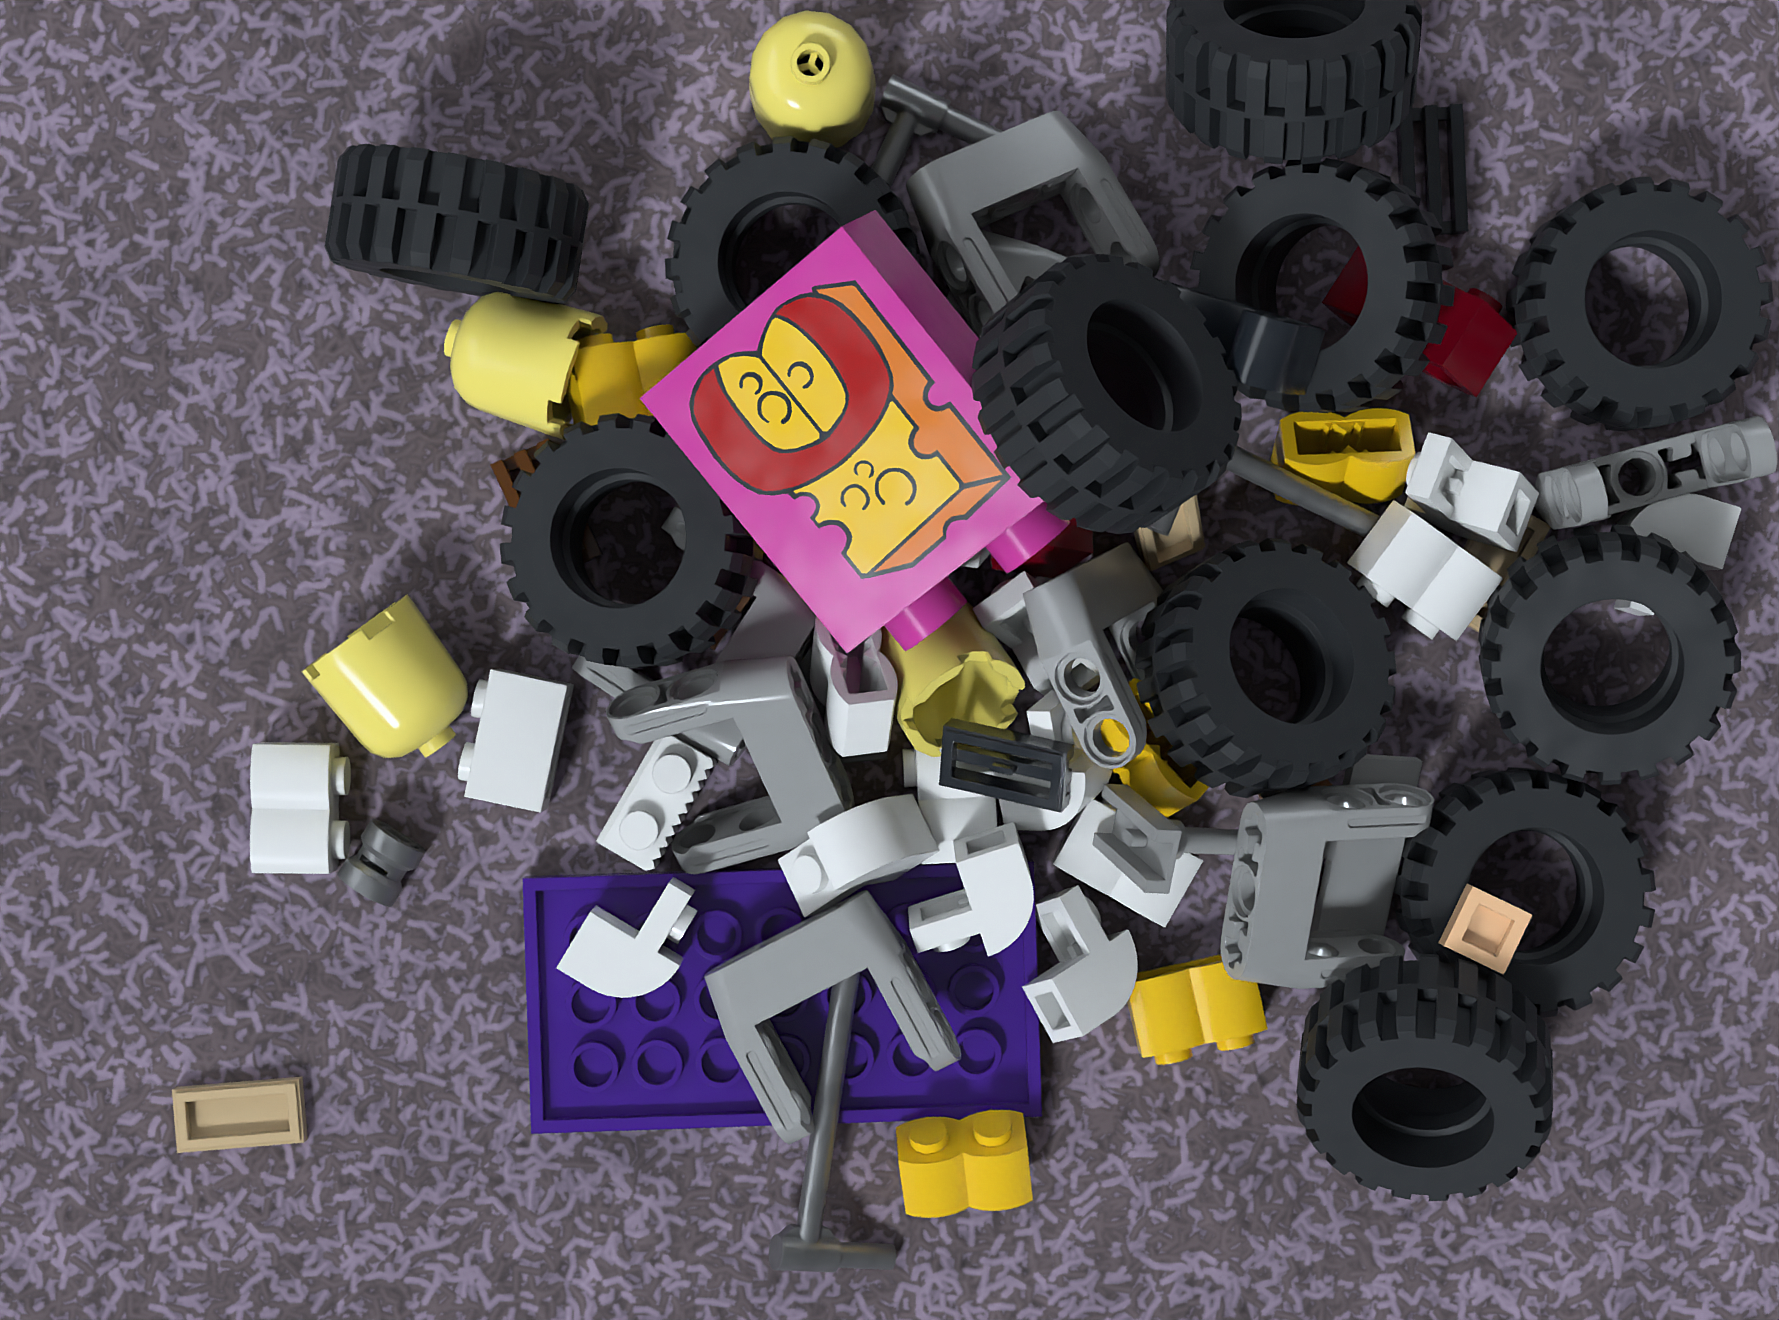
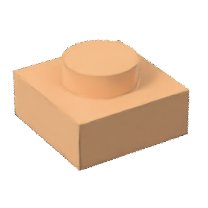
M1466 884L1439 940V944L1504 975L1532 914Z

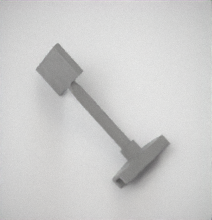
M1366 754L1355 765L1346 769L1343 785L1399 783L1417 787L1423 761L1417 757ZM1104 784L1102 797L1117 809L1112 833H1094L1092 845L1144 893L1169 894L1176 859L1181 858L1184 853L1235 855L1239 829L1184 827V824L1179 820H1168L1128 785ZM1405 838L1326 841L1323 855L1326 863L1311 931L1365 928L1375 935L1384 936Z

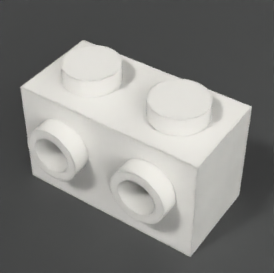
M491 669L488 681L479 679L471 708V716L480 718L476 742L465 743L458 770V779L467 781L464 797L540 813L548 809L574 684L504 669Z

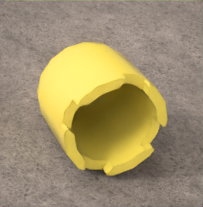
M802 11L783 17L765 31L752 53L749 92L756 119L767 131L771 139L773 140V137L793 136L798 141L810 142L813 138L831 143L835 148H838L862 132L874 109L876 81L867 45L850 24L830 13ZM810 55L808 63L799 64L803 57ZM817 58H820L823 62L821 71L815 66ZM810 72L813 76H807L803 73Z
M501 292L482 296L469 308L462 320L455 319L451 323L445 338L444 353L446 356L451 357L450 368L454 388L467 404L480 411L566 440L564 429L574 425L570 423L572 414L567 387L580 342L576 340L596 335V333L603 334L607 331V322L602 315L561 304L511 296Z
M408 594L348 635L347 640L329 653L321 655L301 671L357 740L372 754L383 758L402 757L416 749H419L425 758L436 752L456 736L450 724L461 714L468 698L467 682L461 670Z
M968 602L943 625L907 651L903 650L885 626L881 627L882 640L880 652L892 664L898 682L894 714L915 750L931 757L941 756L940 748H942L943 725L951 718L1006 729L1018 714L1013 703L1019 693V689L1023 690L1025 688V681L993 633L986 631L982 627L973 611L974 607Z

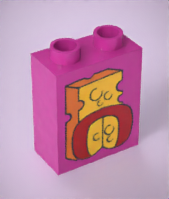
M876 210L841 226L640 398L846 653H849L882 626L886 627L904 651L911 649L943 625L967 603L966 598L949 579V574L984 547H986L1003 570L1009 573L1046 546L1070 524L1069 520H1061L1046 511L1047 503L1040 497L1030 498L1017 485L1020 479L1010 466L1004 469L995 456L994 451L997 446L991 434L984 435L978 420L979 411L982 409L980 401L973 400L972 375L977 371L972 368L976 342L979 338Z

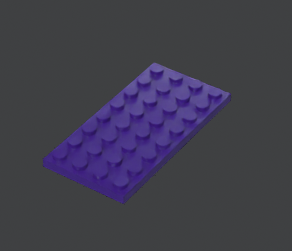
M1032 859L1027 860L1034 892L1033 909L1030 919L1023 932L1011 945L991 956L987 955L981 934L970 936L966 944L951 951L936 952L932 948L920 953L917 952L909 928L908 907L965 889L956 863H920L895 880L865 885L843 899L845 900L867 890L905 940L957 1038L961 1059L938 1071H934L925 1060L914 1055L869 969L866 968L860 971L838 1123L911 1121L923 1117L963 1119L969 1115L987 1110H1012L1023 1113L1024 1117H1042L1039 1017L1022 986L1038 977L1034 861ZM782 868L713 870L700 874L668 871L525 876L522 878L531 1134L772 1126L726 1041L704 975L734 956L812 917H804ZM673 877L695 890L687 905L697 910L693 920L678 944L668 938L663 943L665 947L684 957L674 975L657 989L635 997H612L590 989L557 969L558 964L588 914L596 905L640 931ZM832 986L769 1018L811 1095L812 1115Z

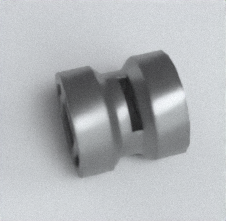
M372 819L361 835L363 843L357 855L346 859L337 875L345 884L366 898L383 906L392 907L403 890L401 885L403 876L407 871L417 868L426 851L420 844L390 825Z

